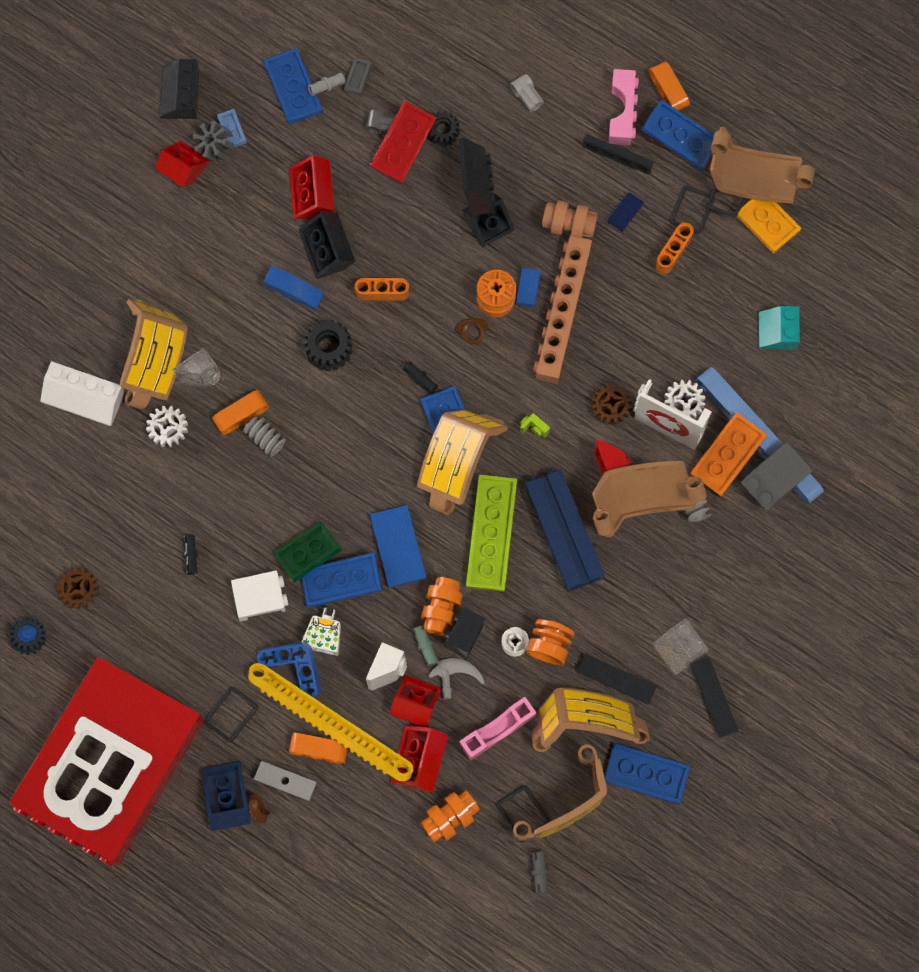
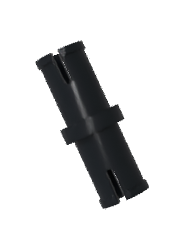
M411 361L403 367V371L414 379V383L421 385L429 394L436 391L438 385L427 376L425 371L418 369Z
M195 535L183 536L185 574L194 575V572L195 574L198 573L196 561L198 552L195 547Z

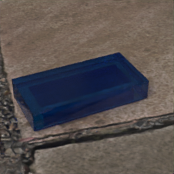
M628 192L608 219V223L623 232L643 206L644 201Z

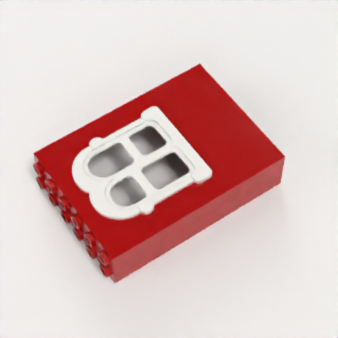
M97 657L9 803L14 806L12 810L26 818L29 814L31 816L29 820L41 827H44L45 824L48 825V831L59 837L62 834L65 835L64 840L76 847L79 844L83 845L81 848L83 851L94 857L96 854L100 855L98 859L112 867L113 864L119 866L201 728L204 718L191 708ZM86 735H90L106 745L105 751L95 765L84 761L75 754ZM115 751L134 760V766L118 790L109 787L98 779L112 753ZM73 763L87 771L89 777L79 794L74 799L65 801L57 796L55 787L67 765ZM92 788H96L112 798V803L107 811L99 817L89 816L84 809L85 798Z

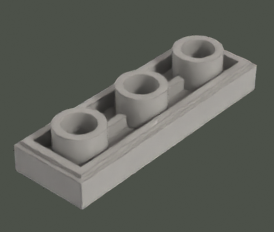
M261 761L254 780L309 802L317 784L315 781ZM285 778L289 779V783L286 785L282 784Z

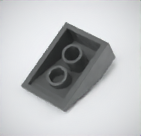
M786 442L754 469L741 483L768 511L773 509L813 471V468L789 442Z

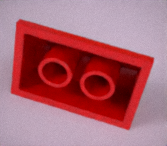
M312 155L289 168L293 217L295 220L314 218L321 211H335L329 159Z
M405 726L398 754L413 765V772L411 778L404 782L398 781L391 776L390 783L433 793L448 735L433 728ZM403 767L398 768V771L400 773L405 774L408 772L407 769Z

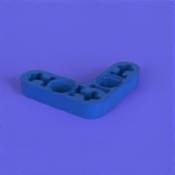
M301 642L268 647L258 653V662L267 667L295 663L300 689L313 698L320 694L321 686L313 649L308 643ZM301 649L306 650L305 655H303V653L295 655V652ZM281 650H286L289 653L287 660L281 657ZM275 654V657L270 660L264 659V655L271 656ZM304 666H308L311 669L310 676H306L303 673ZM310 687L315 691L312 693L311 691H308L307 688Z

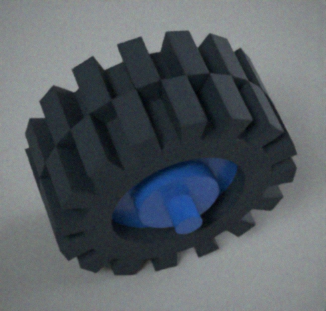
M23 617L22 621L18 619L16 624L13 623L12 629H10L11 646L14 647L16 652L19 650L22 655L24 652L27 655H30V652L35 654L45 644V628H43L42 623L39 624L38 619L32 620V617H29V620H26Z

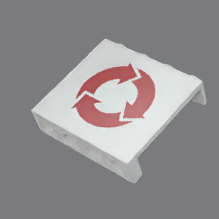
M649 379L646 385L642 384L633 410L636 412L634 419L695 450L705 431L712 411L704 408L700 418L696 421L648 396L652 380Z

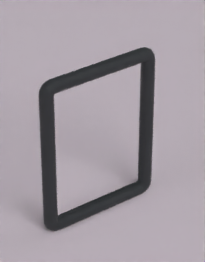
M684 186L671 216L670 223L676 226L681 224L674 221L686 189L706 197H710L711 194L690 186ZM715 196L710 203V205L712 206L715 201ZM707 208L699 230L693 228L694 233H702L711 209Z
M715 187L706 202V207L725 215L736 217L747 198L743 197L733 214L710 205L718 191Z
M230 687L204 719V724L227 742H232L258 710V705L235 687ZM231 691H234L251 704L254 709L232 737L229 738L210 724L208 720Z
M526 785L521 786L496 804L512 831L514 825L501 807V804L524 789L545 820V824L550 822Z

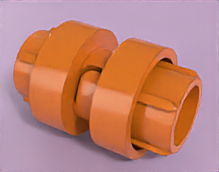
M438 577L435 585L429 586L426 598L431 601L430 606H424L421 619L425 621L424 631L437 636H446L449 628H454L456 623L453 621L456 613L453 612V609L460 607L463 594L459 592L460 583L458 581Z
M467 790L459 796L455 792L444 798L445 806L439 808L437 805H434L426 811L429 817L422 821L421 825L433 842L441 837L448 841L456 835L455 827L461 824L463 828H466L474 822L472 815L480 809Z

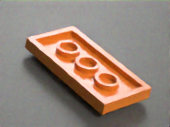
M736 412L690 474L694 477H700L705 485L722 497L768 435Z

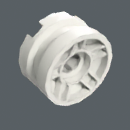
M512 627L505 631L501 640L504 652L513 657L521 656L525 653L529 643L527 633L518 627ZM513 639H517L519 641L517 643V646H514V644L511 642Z

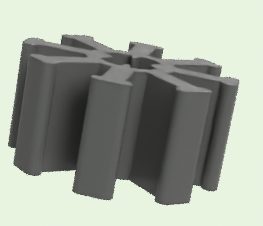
M211 121V127L205 123L201 124L199 127L203 130L204 136L194 133L193 139L200 142L198 146H194L195 151L213 162H216V156L223 160L226 159L228 155L223 151V147L233 149L234 144L227 140L229 137H233L232 132L215 121Z

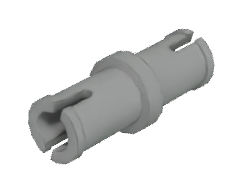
M342 73L329 78L323 77L321 81L309 84L308 91L312 96L323 91H331L333 87L344 84L345 78Z

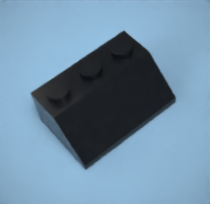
M178 59L163 67L160 118L197 119L200 71L197 59Z
M321 211L299 229L316 279L343 271L356 262L338 212Z

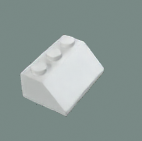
M381 643L366 677L369 690H375L397 681L399 676H404L407 669L404 651Z

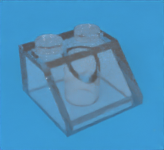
M202 348L173 369L178 383L183 385L206 388L209 385L216 384L221 377L217 364L205 348Z
M687 618L673 626L652 644L675 676L705 656L709 651Z

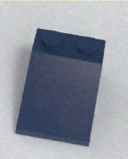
M241 762L201 769L211 831L251 824Z

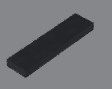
M586 134L584 137L583 148L650 175L653 169V161Z
M585 654L577 671L579 674L648 705L657 688L656 685Z
M710 658L691 664L719 738L738 732L739 730Z

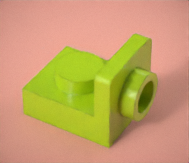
M534 413L530 417L526 416L520 423V432L523 434L530 426L537 436L541 435L543 438H546L550 433V427Z

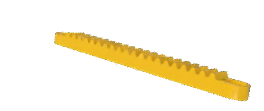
M256 663L249 668V681L259 687L262 693L266 692L268 697L272 696L275 702L279 701L281 706L286 705L287 710L292 709L293 714L298 713L299 718L304 717L307 723L311 722L313 727L317 726L319 731L323 730L326 736L330 735L332 740L336 739L338 744L342 743L344 745V748H350V751L352 753L356 752L358 757L362 756L365 762L369 761L371 766L375 765L377 770L381 769L383 771V774H389L396 780L403 782L411 778L413 765L408 760L267 666ZM259 671L263 673V676L257 677L253 673ZM403 767L407 769L408 772L405 774L400 773L398 771V768Z

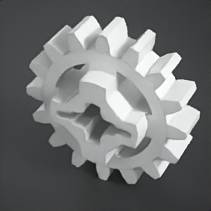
M681 380L680 385L674 382L673 388L668 387V393H665L664 396L668 400H665L664 404L696 419V413H702L701 408L705 406V403L702 401L706 397L701 395L703 389L697 390V383L692 386L691 380L687 384H684V381ZM677 391H679V394H678L677 396H674V397L672 398V396H673ZM697 404L696 407L690 411L691 406Z
M162 406V411L156 408L155 415L150 413L152 420L146 421L147 425H149L146 428L147 432L150 433L148 435L149 438L154 439L155 444L160 442L162 447L166 443H168L169 447H172L173 442L178 445V439L184 440L183 433H188L187 428H185V426H188V422L184 420L186 418L185 415H180V409L174 411L173 406H170L169 410ZM174 417L178 419L179 424L174 422ZM155 429L160 431V436L155 432Z

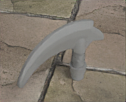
M449 658L437 662V666L429 675V678L435 676L442 678L444 700L451 699L452 689L450 688L449 675L469 674L475 677L481 684H484V679L475 666L457 658Z

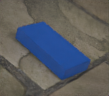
M522 268L516 300L517 305L535 307L541 270Z

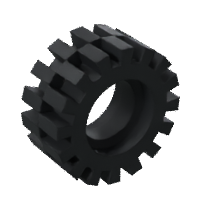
M440 111L437 112V115L432 114L437 119L428 135L431 143L435 144L436 142L439 147L440 144L446 147L447 143L449 146L452 145V141L455 143L460 132L457 117L453 116L451 112L447 114V111H443V114ZM439 124H447L450 127V131L447 134H439L436 127Z

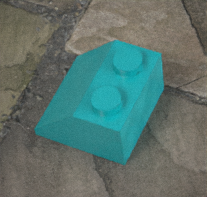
M779 306L758 313L759 349L797 350L800 343L799 307Z

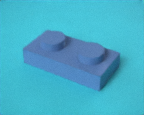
M232 109L217 114L219 123L233 134V137L227 139L234 144L233 148L246 144L247 141L235 110Z

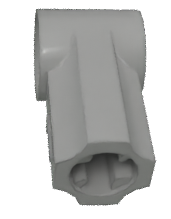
M527 74L510 83L513 93L522 99L530 112L538 110L544 104Z

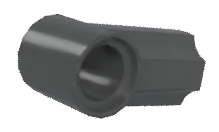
M378 110L369 111L366 130L373 134L387 133L395 117L385 115Z

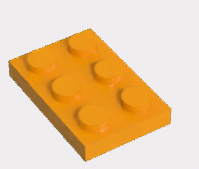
M751 199L741 208L737 215L773 254L802 229L776 202Z

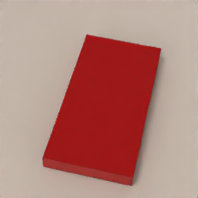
M404 101L370 167L403 184L437 117Z

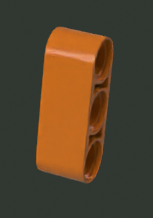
M665 61L649 69L650 77L664 102L678 111L690 106L689 99L668 62Z
M681 223L658 255L656 269L659 273H669L687 248L694 232L691 224ZM685 231L688 233V236H683L680 232ZM676 246L679 250L674 251L670 247ZM661 261H667L669 265H662Z
M361 278L355 283V293L360 300L401 301L409 296V283L402 278ZM361 287L368 288L365 292L359 291ZM385 287L387 290L379 292L378 288ZM398 287H404L405 291L398 292L396 289Z
M256 390L221 410L212 419L221 434L226 435L265 412L269 405L261 392Z
M293 733L288 753L345 764L348 748H344V745L342 743L338 744L336 740Z

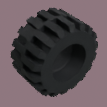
M325 319L322 320L321 324L319 322L314 323L315 327L311 326L309 328V333L306 332V340H304L309 362H312L314 367L318 366L319 370L322 371L324 368L327 371H331V368L338 370L339 365L345 366V361H349L350 355H352V340L345 326L342 327L340 322L335 324L334 320L331 319L330 322H326ZM326 338L335 339L340 343L338 348L330 353L322 352L317 347Z

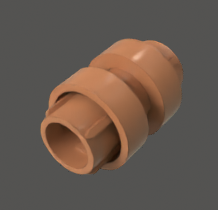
M560 200L557 201V204H546L542 226L550 228L551 233L562 235L563 230L570 231L571 236L580 238L583 236L593 237L598 214L588 211V206L578 205L577 210L568 209L569 202Z

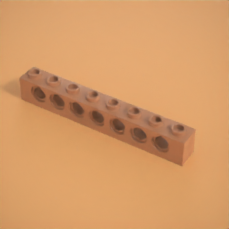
M570 235L569 242L565 241L563 252H566L565 259L561 258L559 269H562L561 275L556 276L554 286H557L556 293L552 292L550 303H553L552 310L548 309L546 320L549 323L548 327L544 326L542 338H545L544 344L539 345L537 355L541 356L539 362L535 361L533 372L536 373L537 380L558 384L592 240ZM572 255H576L579 257V259L572 260L570 257ZM572 272L575 276L568 277L566 273ZM568 289L571 291V293L564 294L562 293V290ZM564 306L567 310L561 312L557 308ZM559 323L563 327L561 329H556L553 325ZM556 341L558 342V345L551 346L549 342ZM546 358H552L554 362L552 364H548L544 360Z

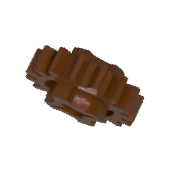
M607 384L606 389L600 386V393L595 391L594 396L596 398L591 400V403L594 404L591 406V410H596L594 416H600V422L605 419L606 425H609L610 421H613L614 425L617 424V420L624 422V416L629 417L630 413L628 411L632 410V406L629 405L632 403V398H628L630 393H624L623 386L618 389L617 384L614 387H610V384ZM604 395H606V398H605L604 400H601V402H599L600 399H601ZM622 407H624V409L622 410V412H620V413L618 414V413H617L618 410H619V409H622Z
M75 567L73 572L67 569V575L61 574L63 580H57L60 587H57L56 591L61 592L57 595L58 598L63 599L62 603L64 605L69 603V608L71 609L74 605H76L78 610H80L81 605L87 608V602L94 603L92 597L98 596L95 590L99 589V585L94 584L98 581L97 578L92 577L93 573L91 571L87 573L84 567L81 571H79L78 567ZM89 583H90V590H89V593H88V592H87V586H88ZM66 584H68V590L65 592ZM76 585H77L78 587H81V589H80L79 591H78L77 589L75 590L74 587H75Z

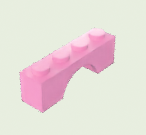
M614 69L612 94L622 100L625 110L620 116L610 121V144L631 145V139H635L636 128H632L633 122H636L637 111H633L634 105H637L638 94H634L635 89H638L639 78L635 77V70Z
M526 697L509 707L498 718L460 740L459 745L471 761L535 718L536 712Z

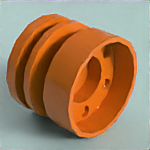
M488 271L480 277L477 284L478 307L485 315L490 317L507 315L515 305L516 283L513 277L505 271Z
M537 619L535 623L537 628L533 629L532 633L539 639L531 638L529 640L526 653L546 663L563 666L568 651L561 646H571L572 641L569 639L574 638L575 632L558 622Z

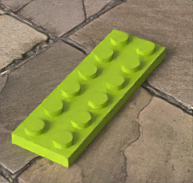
M479 474L466 588L505 591L517 479Z

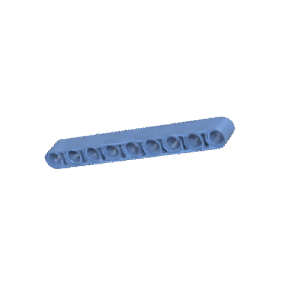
M710 367L696 378L698 386L703 389L706 395L729 420L737 412L768 435L757 449L765 459L784 445L714 368ZM811 474L793 489L807 504H810L824 492L822 486Z

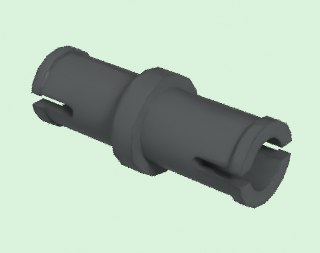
M545 852L532 853L534 868L532 876L535 879V894L548 893L546 878L548 870L545 867Z

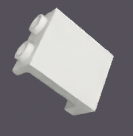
M277 571L231 580L240 622L248 620L247 617L280 610L282 612L286 611L285 606L288 605L286 594H282L281 587H285L283 576H279Z

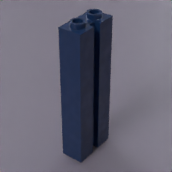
M554 469L546 472V477L538 478V476L528 479L525 483V490L567 592L602 580L605 574L561 470L556 471Z

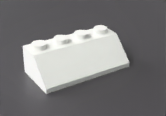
M51 361L44 377L40 401L90 420L112 426L125 391L116 383Z

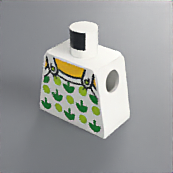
M324 608L322 617H312L302 642L308 643L313 651L335 656L339 655L341 624L339 621L333 620L335 610Z

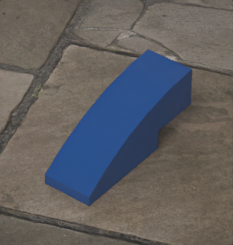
M272 265L264 280L266 288L279 292L283 297L317 310L324 296L322 291L309 283Z

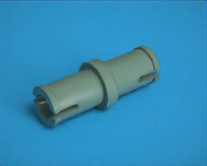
M424 625L414 628L412 631L418 641V649L422 651L427 666L439 662L432 647L434 644L429 640L426 631H424Z

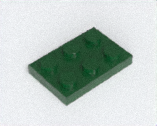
M320 521L273 554L295 583L341 552L342 549Z

